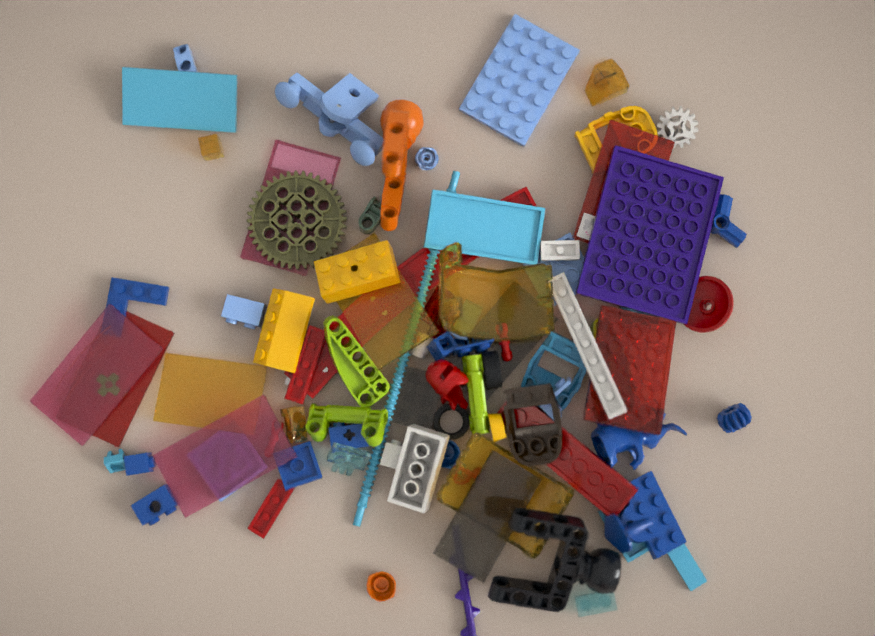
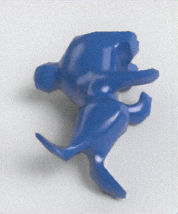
M651 404L649 406L653 410L655 418L636 430L629 429L618 423H612L605 410L598 411L595 415L597 427L591 432V439L597 456L611 468L618 462L616 454L628 451L633 459L630 465L633 470H636L645 458L642 446L649 449L655 448L669 430L677 431L687 436V433L674 423L662 424L666 413L661 408Z

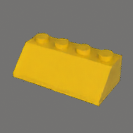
M273 288L253 363L295 373L315 298Z

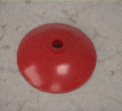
M713 276L699 277L688 323L685 325L687 328L699 333H708L719 329L728 321L733 311L734 299L727 284ZM708 305H711L710 310L706 309Z

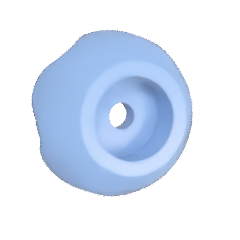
M422 147L415 155V162L422 170L433 169L439 161L437 152L433 148Z

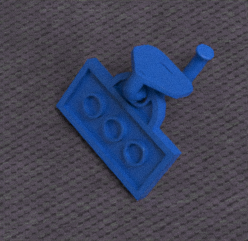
M652 471L629 481L639 490L621 510L619 516L611 514L604 518L605 538L621 553L631 551L632 542H645L654 560L687 542Z

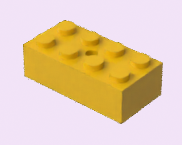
M388 240L314 261L320 294L327 304L401 283L393 248Z

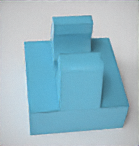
M119 449V454L114 455L112 451H108L107 457H104V465L110 473L125 470L124 456L126 455L122 449Z

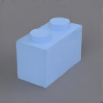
M227 294L221 317L226 318L225 322L237 325V322L245 323L244 327L255 330L256 327L261 328L267 305Z

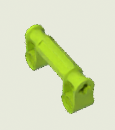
M482 355L462 357L463 371L469 379L467 389L470 414H468L470 432L472 434L489 433L490 425L486 405Z
M312 403L309 408L306 431L314 441L321 442L327 438L330 422L363 424L361 429L363 438L369 446L375 447L383 441L385 426L388 421V411L384 408L382 410H372L370 407L331 404L319 406L316 403Z

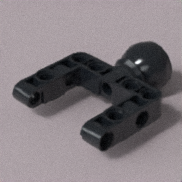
M519 507L513 509L508 528L518 533H524L526 536L546 540L550 538L560 540L547 583L494 576L488 593L489 599L494 602L519 607L560 612L565 609L573 584L577 581L580 585L585 583L590 590L596 593L608 594L615 592L621 576L620 555L618 552L608 548L595 549L590 553L584 550L589 534L581 518Z

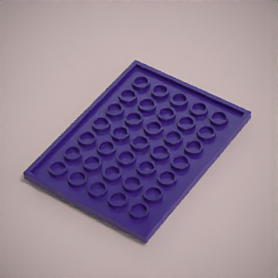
M615 145L611 154L575 294L686 325L724 177Z

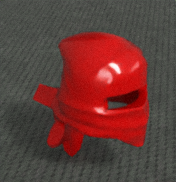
M444 359L432 362L426 370L425 379L436 393L441 395V403L445 404L448 401L452 410L456 409L457 404L463 409H467L468 403L464 399L463 392L459 386L469 382L466 374L460 368Z

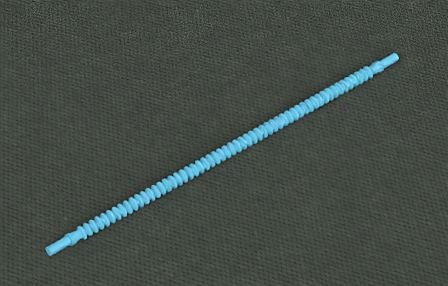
M453 171L446 192L456 193L460 172ZM429 249L430 254H427L429 258L425 260L427 262V265H424L426 269L422 271L424 275L421 278L423 279L419 281L421 286H418L419 292H416L418 297H415L416 303H413L415 307L412 308L413 313L410 314L412 318L409 319L410 324H407L409 329L405 330L407 335H404L406 339L402 341L404 343V346H401L403 350L399 352L401 356L398 357L400 359L399 362H396L398 367H395L396 373H393L395 377L392 378L393 384H390L392 388L389 389L390 394L387 395L389 399L386 400L387 405H384L388 411V421L385 426L383 441L380 445L372 448L373 454H370L372 458L369 459L370 464L367 465L369 469L366 470L367 475L364 476L366 480L363 481L364 486H361L363 490L359 492L361 497L357 503L358 507L353 521L355 526L360 527L365 508H367L368 497H371L369 493L373 491L371 486H374L373 480H376L374 475H377L376 470L379 469L377 465L380 464L379 459L382 458L380 454L383 453L382 448H385L383 443H386L385 437H388L386 433L390 431L388 426H391L389 422L393 420L391 416L394 413L392 412L396 410L394 405H397L396 399H399L397 394H400L399 388H402L400 384L403 383L402 378L405 377L403 373L406 372L405 367H408L406 362L409 361L408 356H411L409 352L413 350L411 345H414L412 341L416 339L414 335L417 332L415 331L419 329L417 324H420L419 318H422L420 313H423L422 307H425L423 303L426 302L425 297L428 296L426 294L429 291L428 286H431L429 281H432L431 275H434L432 271L436 269L434 267V264H437L435 260L439 258L437 254H440V251L435 249Z

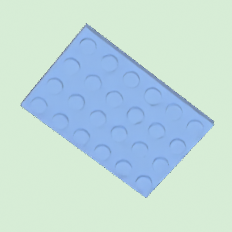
M514 14L461 104L459 111L524 147L580 50Z

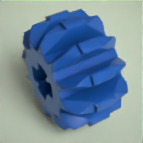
M739 403L723 409L718 414L717 420L720 428L726 433H730L746 427L747 424H750L752 417L746 405Z

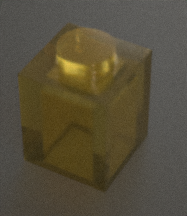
M217 133L198 138L202 157L206 161L225 157L221 139Z

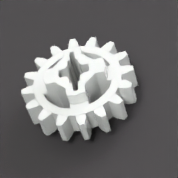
M673 106L671 112L665 110V117L659 116L662 122H657V127L661 128L657 130V133L662 134L660 137L661 141L666 139V146L672 143L673 148L677 144L683 148L684 142L689 145V139L696 138L693 132H698V128L694 127L698 125V120H693L695 114L689 115L690 110L688 108L683 111L682 106H680L678 110H675ZM687 119L690 122V129L685 126ZM680 124V125H681V129L677 128V129L674 131V125H675V126H678V125ZM665 125L670 129L668 135L666 134L664 129Z

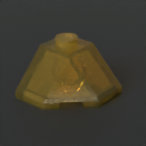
M611 58L594 66L585 92L591 106L594 107L625 94L630 86L623 70Z

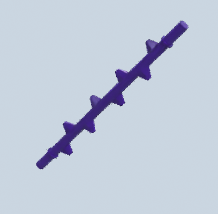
M453 524L451 529L455 553L448 559L449 562L458 566L461 589L455 594V598L463 601L467 626L460 631L461 636H477L474 618L480 613V609L472 606L468 582L475 577V574L466 570L459 524Z

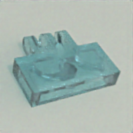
M334 442L327 455V461L333 463L332 472H336L338 467H340L339 474H343L346 470V475L351 476L354 468L364 471L371 455L369 451Z

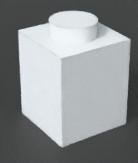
M391 439V442H386L380 465L396 469L403 442Z

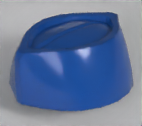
M452 440L448 441L441 468H453L460 458V449Z

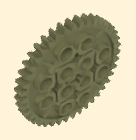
M295 170L293 176L289 171H287V177L280 173V179L273 176L274 182L271 183L269 180H266L268 186H260L263 191H256L258 198L252 197L255 205L249 204L253 211L247 212L248 216L252 218L246 220L247 223L252 224L247 227L248 231H253L249 237L256 238L252 241L253 245H258L256 250L258 252L262 251L261 255L263 257L268 255L267 260L269 262L274 259V265L276 266L281 262L283 269L286 264H288L289 270H292L293 265H295L297 270L300 269L301 265L306 270L308 264L314 268V261L327 258L326 254L333 256L334 253L331 249L338 250L336 242H343L339 236H345L341 229L347 228L342 223L347 221V217L342 216L347 212L345 209H341L345 204L344 202H339L342 199L341 195L335 196L338 193L337 189L331 190L333 185L331 183L326 185V179L320 182L319 175L313 178L312 172L306 176L305 171H302L301 175H299L297 170ZM312 189L315 191L314 196L306 197V192ZM287 190L288 195L285 198H280V191ZM302 199L311 205L313 204L315 211L308 209ZM327 202L329 207L326 210H320L319 205ZM295 203L302 204L299 211L292 210V206ZM268 204L275 205L271 212L265 210ZM281 204L286 205V207H287V210H286V211L283 210V209L281 210V208H280V205H281ZM290 214H292L296 218H299L301 220L302 225L300 223L298 224L297 222H295ZM314 216L316 218L315 222L307 224V217ZM281 217H288V222L285 225L279 224ZM273 224H275L281 231H287L286 233L288 237L295 244H293L287 237H281L280 231ZM322 229L329 230V234L326 237H321L319 233ZM274 230V237L266 238L267 231ZM295 230H302V235L299 238L293 237ZM308 230H310V231H313V230H314V234H315V235H314L313 237H312V236H308L307 231H308ZM310 242L316 244V248L313 251L306 250V246ZM288 243V249L281 252L279 250L280 245Z

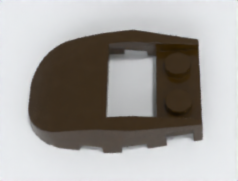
M551 383L505 389L504 394H506L507 405L504 406L506 424L504 427L514 458L519 463L527 466L544 465L555 461L562 449L561 411ZM551 404L554 423L517 428L514 409Z

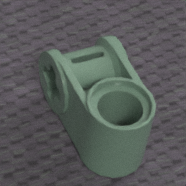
M375 196L370 200L358 220L360 231L364 234L373 233L380 223L381 202ZM365 220H370L373 224L371 227L365 228L362 226V223Z

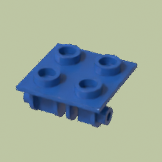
M484 332L474 334V336L471 334L472 344H469L468 339L464 341V339L454 338L459 347L455 348L453 356L458 355L460 358L470 355L469 353L472 351H477V353L488 351L494 339L490 340L489 334Z

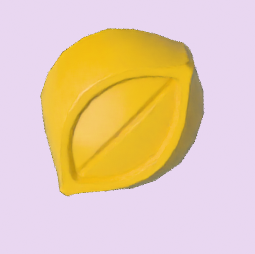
M488 414L493 441L497 442L506 438L501 414Z

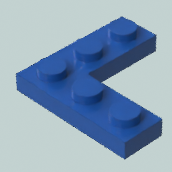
M112 277L101 333L104 332V335H109L110 333V336L115 334L116 337H122L128 301L132 300L166 306L170 287Z

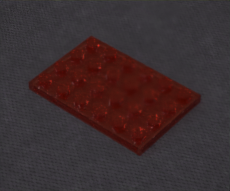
M604 305L600 307L595 341L628 412L609 420L589 377L583 416L584 421L657 436L661 435L676 321Z

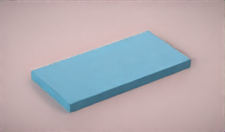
M122 67V125L235 133L237 127V75Z
M433 189L423 248L537 265L546 208Z

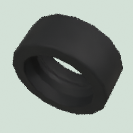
M498 351L482 352L486 388L502 387Z
M445 404L434 415V428L438 432L450 435L449 440L458 439L464 436L469 428V415L465 409L457 404L454 411H457L462 416L463 424L459 431L448 433L440 425V418L443 413L452 410L450 404Z

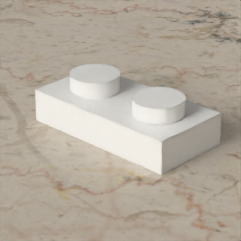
M579 240L541 241V261L580 260Z

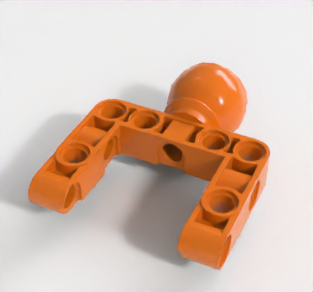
M407 100L389 102L380 117L384 138L382 172L386 175L381 200L380 226L385 231H393L397 228L406 181L408 149L415 143L424 124L422 110L418 105Z

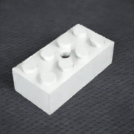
M416 424L408 426L388 496V502L421 513H425L430 509L450 435Z

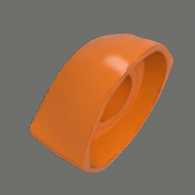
M381 571L368 576L367 591L372 599L381 602L395 596L396 582L389 573Z

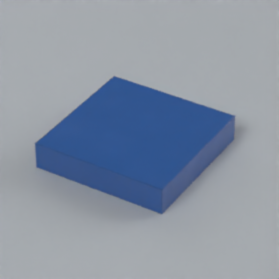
M310 441L273 453L285 491L322 479V474Z

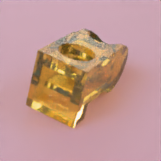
M304 406L280 409L281 417H284L288 442L294 444L306 441L307 431Z

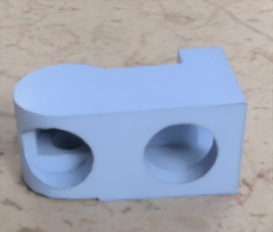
M188 43L174 47L173 51L178 71L198 72Z

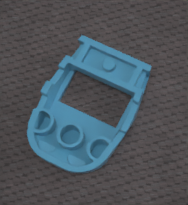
M552 330L530 360L521 387L551 383L553 390L556 388L555 384L562 377L538 366L545 350L578 366L579 369L571 384L556 396L559 406L564 410L571 402L575 393L579 391L587 370L574 341Z

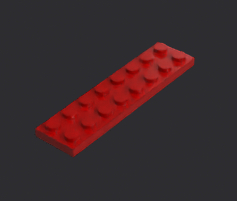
M507 400L497 412L501 414L504 426L506 425L504 406L507 405ZM538 406L514 409L517 428L554 423V420ZM562 427V449L560 455L555 461L546 465L605 515H618L639 489Z

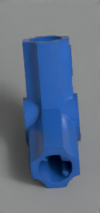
M723 194L719 196L711 233L718 234L737 248L744 241L747 234L730 222L729 216L733 198ZM716 220L721 223V228L717 226Z

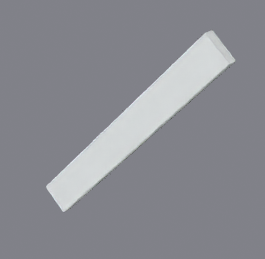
M563 272L546 280L609 420L628 412L565 273Z

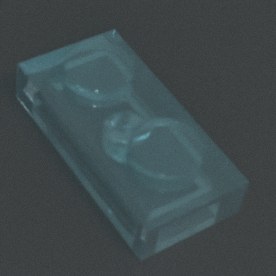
M590 593L575 596L578 617L617 610L614 593Z

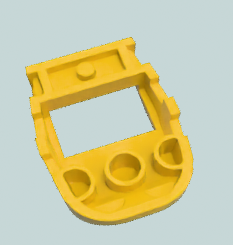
M628 106L615 112L610 111L589 123L582 131L579 132L578 130L575 132L574 137L583 151L592 174L607 171L610 162L595 131L610 124L620 146L645 154L655 146L658 139L657 129L651 116L645 109L639 106Z

